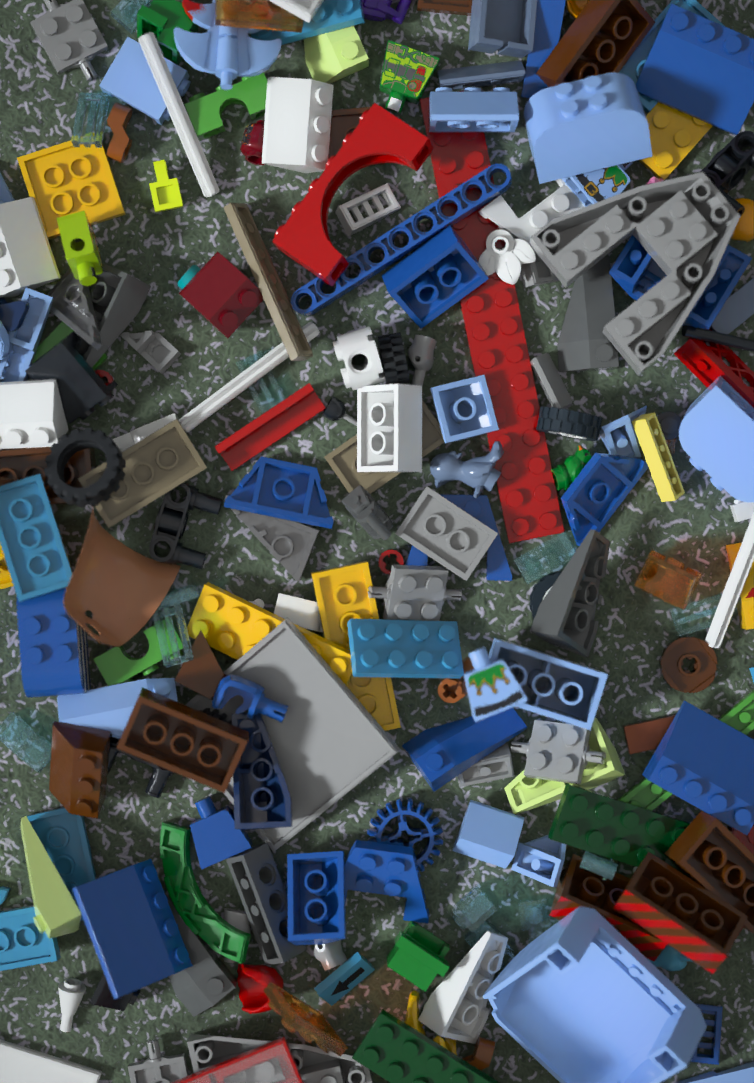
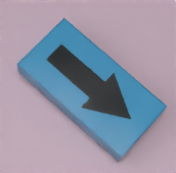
M356 952L314 989L322 999L333 1006L375 969L359 952Z

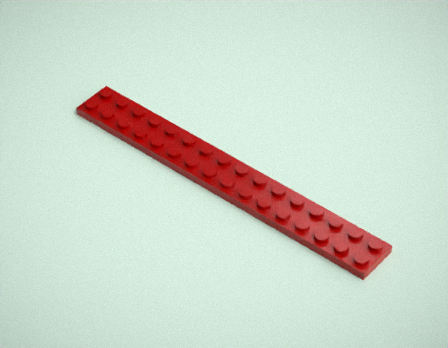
M429 97L420 99L419 102L426 137L429 138L434 147L430 157L438 196L441 198L491 166L484 132H429ZM492 175L490 181L494 184V179ZM471 188L468 190L466 198L470 201H476L481 198L482 191L479 188ZM448 203L443 207L442 214L451 217L456 214L458 207L456 204ZM486 205L451 226L466 243L478 262L480 255L486 249L488 235L492 231L499 229L497 224L479 214V211ZM498 239L495 242V247L498 249H502L506 245V242L502 239ZM494 272L488 276L489 279L462 298L460 306L475 377L485 375L499 430L486 433L490 451L495 441H500L504 450V454L496 462L494 468L502 472L496 484L508 543H514L563 533L564 527L553 472H551L552 467L545 432L536 430L540 408L515 284L512 285L504 282Z

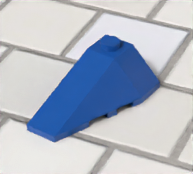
M512 707L475 722L473 716L426 729L403 744L402 748L435 792L527 729V726Z

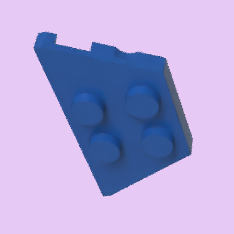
M595 452L561 497L577 546H580L591 529L597 532L601 531L648 469L645 459Z
M261 456L249 474H246L239 482L238 487L230 496L228 495L224 503L226 508L332 529L333 518L330 516L326 504L327 499L324 490L321 488L318 470L315 467Z

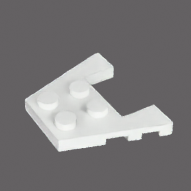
M558 179L555 181L560 188L521 218L515 215L501 195L482 208L479 214L485 219L488 218L499 226V229L507 230L513 237L524 239L530 244V237L552 219L585 206L562 179Z

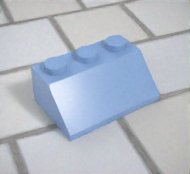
M440 87L436 88L435 92H430L429 132H515L519 121L517 92H510L509 88L498 87L494 88L493 92H481V88L469 87L465 88L464 92H453L452 88Z

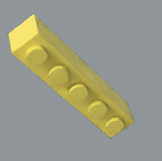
M655 412L642 414L634 419L632 424L661 502L675 501L685 491Z

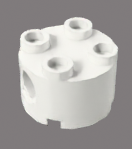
M370 326L337 336V341L332 342L338 361L343 360L346 367L340 369L346 389L352 387L354 391L386 381L375 341L372 339V336H369L372 335ZM364 354L366 357L365 361L361 365H353L351 360L354 355Z

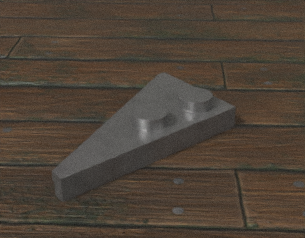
M69 268L47 294L54 298L50 311L98 351L102 346L89 286L81 285L80 281L75 279L71 268Z
M231 509L296 581H300L319 530L295 521Z

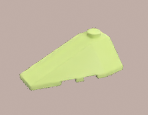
M354 26L303 39L306 65L313 80L330 84L369 67V58Z
M594 718L589 747L590 751L605 752V763L588 762L583 770L581 785L568 783L587 790L625 775L614 745L598 719ZM522 771L504 789L513 814L516 815L560 800L566 783L528 778L524 775V771Z
M27 816L21 818L20 828L36 914L33 917L34 922L40 933L45 931L49 939L74 933L79 930L82 914Z

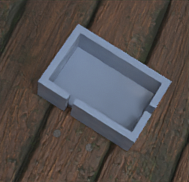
M472 0L468 50L491 54L498 50V55L523 58L531 53L534 44L537 0Z

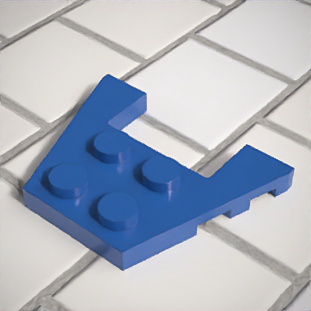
M440 494L498 533L487 550L486 580L512 581L510 567L487 495H479L475 498L473 495ZM412 545L405 565L428 566V555Z
M356 840L345 857V903L347 890L405 897L403 920L428 924L429 909L426 906L425 893L421 886L414 849L412 847Z

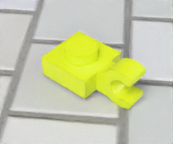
M165 160L153 162L157 182L149 183L155 212L184 207L178 179H169Z

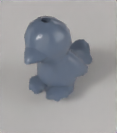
M495 441L490 453L486 456L475 457L464 462L460 460L462 453L456 454V451L438 454L430 462V471L435 478L434 484L438 489L447 482L458 480L475 488L473 493L475 498L481 494L483 488L490 492L502 473L494 468L496 462L504 454L500 441Z

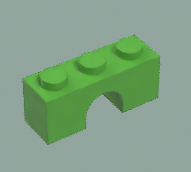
M264 73L252 77H242V81L232 85L230 90H223L218 86L215 88L216 92L206 96L205 93L194 95L189 98L188 103L184 104L199 141L225 131L221 116L223 110L231 104L244 106L249 112L251 120L264 116L267 79Z
M171 616L143 631L149 642V650L144 657H131L127 654L123 645L93 659L108 686L134 681L132 676L139 672L146 676L159 668L157 662L167 658L168 662H171L184 654L181 649L187 645Z

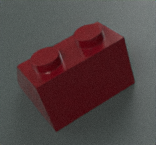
M218 251L179 292L188 303L227 338L233 334L264 300L260 290Z

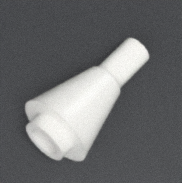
M75 978L65 979L64 982L58 984L62 1013L60 1030L63 1032L71 1031L73 1016L86 991V986Z

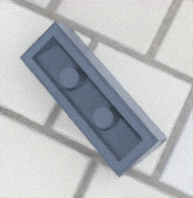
M517 60L438 70L437 75L439 88L449 87L453 90H459L469 87L522 82L525 77V69L522 62Z

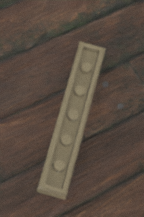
M229 203L223 208L291 361H306L313 357L312 350L247 204Z

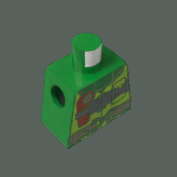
M388 40L380 82V92L389 95L385 109L400 115L405 101L418 104L438 68L440 58Z

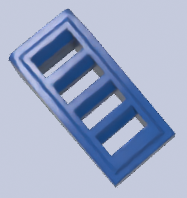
M695 1004L701 1010V1013L715 1015V1020L704 1019L707 1026H714V1032L704 1031L702 1037L713 1038L712 1043L699 1042L690 1062L719 1065L723 1007ZM697 1048L712 1049L711 1055L697 1054Z

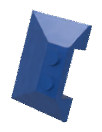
M633 234L609 271L613 279L635 300H638L667 276ZM727 245L714 276L682 326L688 325L709 330L752 258Z

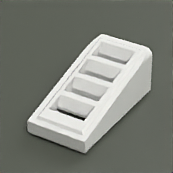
M386 183L340 205L336 210V215L346 234L351 236L396 212L401 206L389 184ZM380 194L383 195L388 205L385 209L378 198ZM371 199L378 211L375 214L368 203ZM362 205L367 215L366 218H363L358 206ZM350 210L352 211V213H353V215H354V217H355V219H356V221H357L356 223L354 222L353 218L351 217V215H350V213H349Z

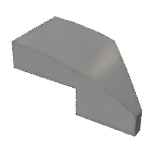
M152 330L145 331V333L123 332L120 335L161 374L181 355L161 334L154 333Z

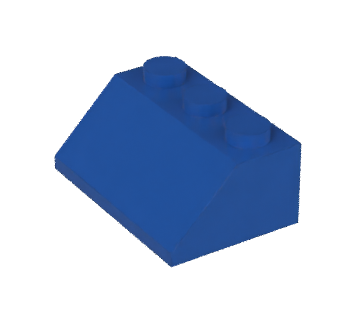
M448 225L382 275L388 293L420 329L489 279L471 250L451 225Z
M344 851L287 854L288 941L299 946L327 944L346 939Z

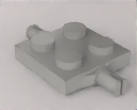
M44 0L49 10L45 15L30 23L58 75L71 68L80 67L87 81H92V77L93 79L97 78L98 74L90 62L96 55L107 50L108 45L83 0H72L60 5L56 0H51V2Z
M392 565L390 578L386 586H369L368 597L384 598L383 618L385 620L440 621L442 606L445 600L461 601L462 590L446 588L449 570L444 566Z
M534 720L529 742L513 740L511 743L513 745L511 746L512 753L526 754L527 760L524 775L528 778L581 785L583 770L587 763L604 764V759H606L605 752L590 751L589 739L591 730L572 724Z
M159 1040L147 1041L150 1058L128 1065L131 1083H172L189 1076L185 1053L173 1056L161 1055Z

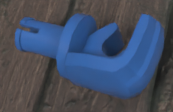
M232 674L221 679L212 699L213 708L223 709L231 698L240 695L243 697V703L235 710L236 714L249 709L247 718L253 719L254 715L260 713L280 723L283 722L289 706L266 698V694H264L265 688L260 686V684Z

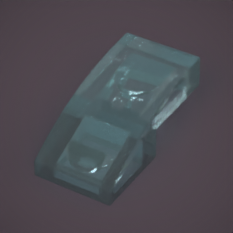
M564 531L514 559V562L528 585L570 561L576 552V548L567 532Z
M11 712L0 725V741L26 764L40 773L51 760L52 745L40 733L35 732L16 713Z

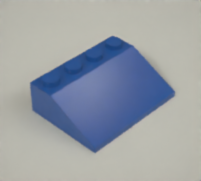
M671 4L635 84L637 91L641 95L737 135L754 102V39Z
M684 700L642 775L650 782L748 835L754 825V739Z
M152 859L134 864L72 889L114 999L193 966Z

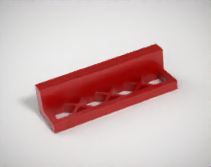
M689 338L674 353L707 388L721 376L754 408V372L728 346L711 342L710 346H707L702 340ZM722 357L730 363V366L723 362ZM742 377L750 383V387L743 382Z
M308 383L214 447L233 472L324 411L326 407L315 393L311 384Z

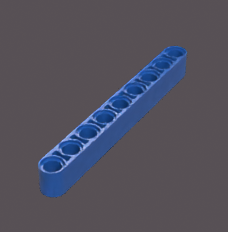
M503 164L489 166L347 257L346 260L349 265L337 279L336 289L333 293H323L322 286L325 282L319 277L297 289L291 297L293 309L303 316L314 315L422 246L448 225H455L502 195L512 184L509 169ZM494 173H504L507 177L506 181L502 185H494L490 181ZM471 188H479L482 191L481 198L476 201L468 200L466 194ZM448 203L456 204L458 207L456 214L451 217L442 214L443 207ZM422 219L432 220L433 227L430 231L421 232L418 230V224ZM399 234H406L409 237L408 244L403 248H398L394 245L395 237ZM376 249H381L385 253V257L380 263H373L370 260L371 253ZM349 266H360V274L357 278H347L346 271ZM304 295H310L312 298L311 306L305 310L300 309V298Z

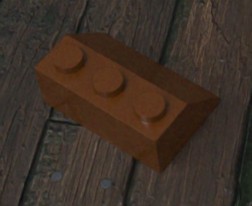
M54 721L49 791L70 814L98 819L106 797L111 731Z

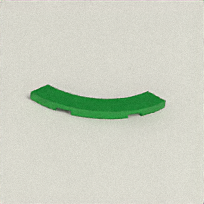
M167 821L162 822L160 859L163 861L164 882L177 912L195 935H199L215 952L238 963L245 962L251 934L232 926L221 918L202 895L194 877L190 859L191 828Z

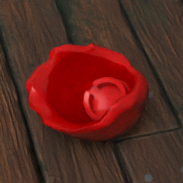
M238 963L237 981L240 989L239 998L243 1003L241 1009L250 1014L270 1011L279 1005L283 998L284 983L283 978L276 969L266 965Z

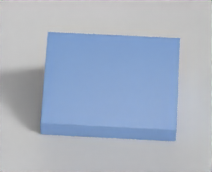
M485 375L430 388L444 443L461 441L499 430Z
M470 800L452 851L506 869L515 856L524 817Z

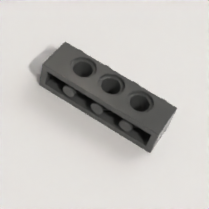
M268 843L252 846L250 849L227 858V864L265 965L284 963L307 950L306 945L296 946L288 941V896Z

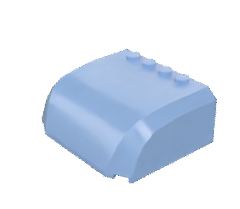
M581 906L522 949L500 972L483 995L484 999H489L493 1007L491 1014L494 1020L560 1083H660L688 1066L707 1027L701 1010L595 909Z

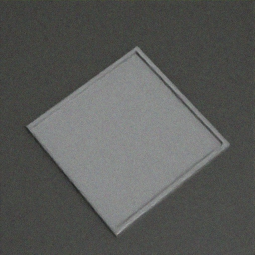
M286 618L223 672L226 675H238L260 684V686L265 688L264 694H266V698L289 706L282 723L262 715L292 797L293 827L255 829L264 842L268 843L273 852L400 750L289 618ZM199 693L185 704L198 711H203L205 708H210V711L216 709L212 707L211 699ZM236 695L231 698L223 709H218L220 710L219 715L225 713L228 715L225 720L227 722L232 720V714H235V710L243 703V697ZM232 776L226 792L223 794L234 805Z

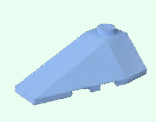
M175 678L142 679L90 689L86 691V694L57 696L59 722L111 731L112 737L120 739L142 687L177 702Z

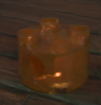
M650 550L634 586L654 597L664 600V602L685 610L703 574L689 567L685 571L683 563L671 557L664 561L666 556Z

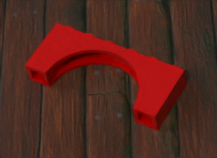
M374 103L370 109L363 112L355 130L346 135L338 153L329 158L321 176L314 179L310 184L304 199L293 207L288 221L276 230L272 242L285 255L330 286H333L349 265L344 256L334 248L328 232V211L338 188L349 176L362 168L374 164L396 163L418 171L434 149L428 137Z

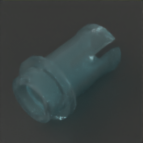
M585 851L579 868H584L603 877V880H612L618 864L613 862L614 859L609 861Z

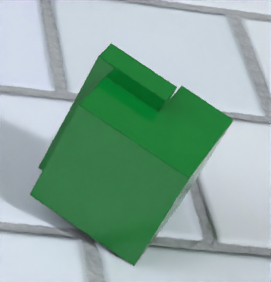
M153 0L149 8L142 4L137 13V38L153 32L163 56L179 66L183 57L176 47L174 29L178 27L191 33H198L199 26L191 21L186 15L182 3L177 0Z
M410 921L404 932L401 930L395 938V945L387 956V967L426 992L436 975L439 974L444 977L450 968L449 962L444 959L450 950V946L418 923Z

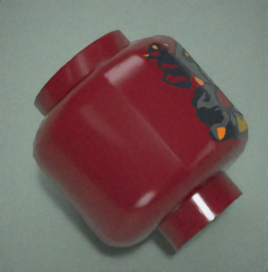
M258 120L256 123L246 126L240 146L245 159L255 165H265L262 164L264 120Z

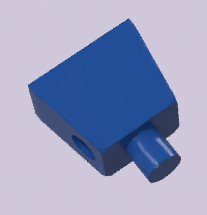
M210 796L195 802L200 818L192 821L190 828L201 869L252 847L253 843L246 831L235 829L234 813L229 806L216 810Z

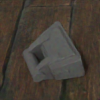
M362 485L356 487L341 500L345 508L370 537L387 540L391 536V519Z

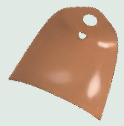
M92 505V515L85 542L64 594V608L94 639L103 644L120 647L137 634L153 616L167 595L181 566L170 565L145 557L115 539L100 525L94 516ZM87 610L92 612V619L85 615ZM86 623L93 626L99 632L100 636L93 633L87 627Z

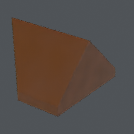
M200 630L174 681L212 700L219 682L227 675L223 673Z

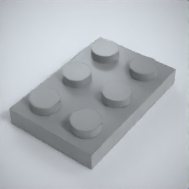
M426 486L395 533L465 581L468 580L498 535L497 532L428 486Z

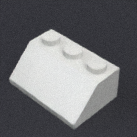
M268 77L262 164L302 173L325 170L329 157L334 85L313 79Z
M34 197L0 204V297H15L23 294L26 287L33 290L60 279L61 277Z
M56 379L0 382V449L52 447L54 443L57 444L60 441L59 438L67 433L68 426Z
M388 384L366 386L357 389V472H422V386Z

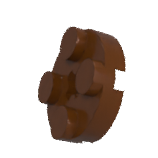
M692 636L679 637L671 641L665 647L659 659L660 671L665 682L673 689L684 693H697L706 689L713 682L716 675L717 656L715 651L709 647L707 642ZM684 658L689 660L695 659L696 662L693 664L694 670L692 672L688 669L682 670Z

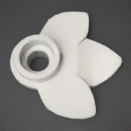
M504 229L494 230L488 235L486 249L479 257V264L488 276L496 272L504 282L512 285L519 279L521 264L536 261L531 245L524 239L513 238L511 233ZM498 239H502L506 242L504 248L498 249L495 247V242Z

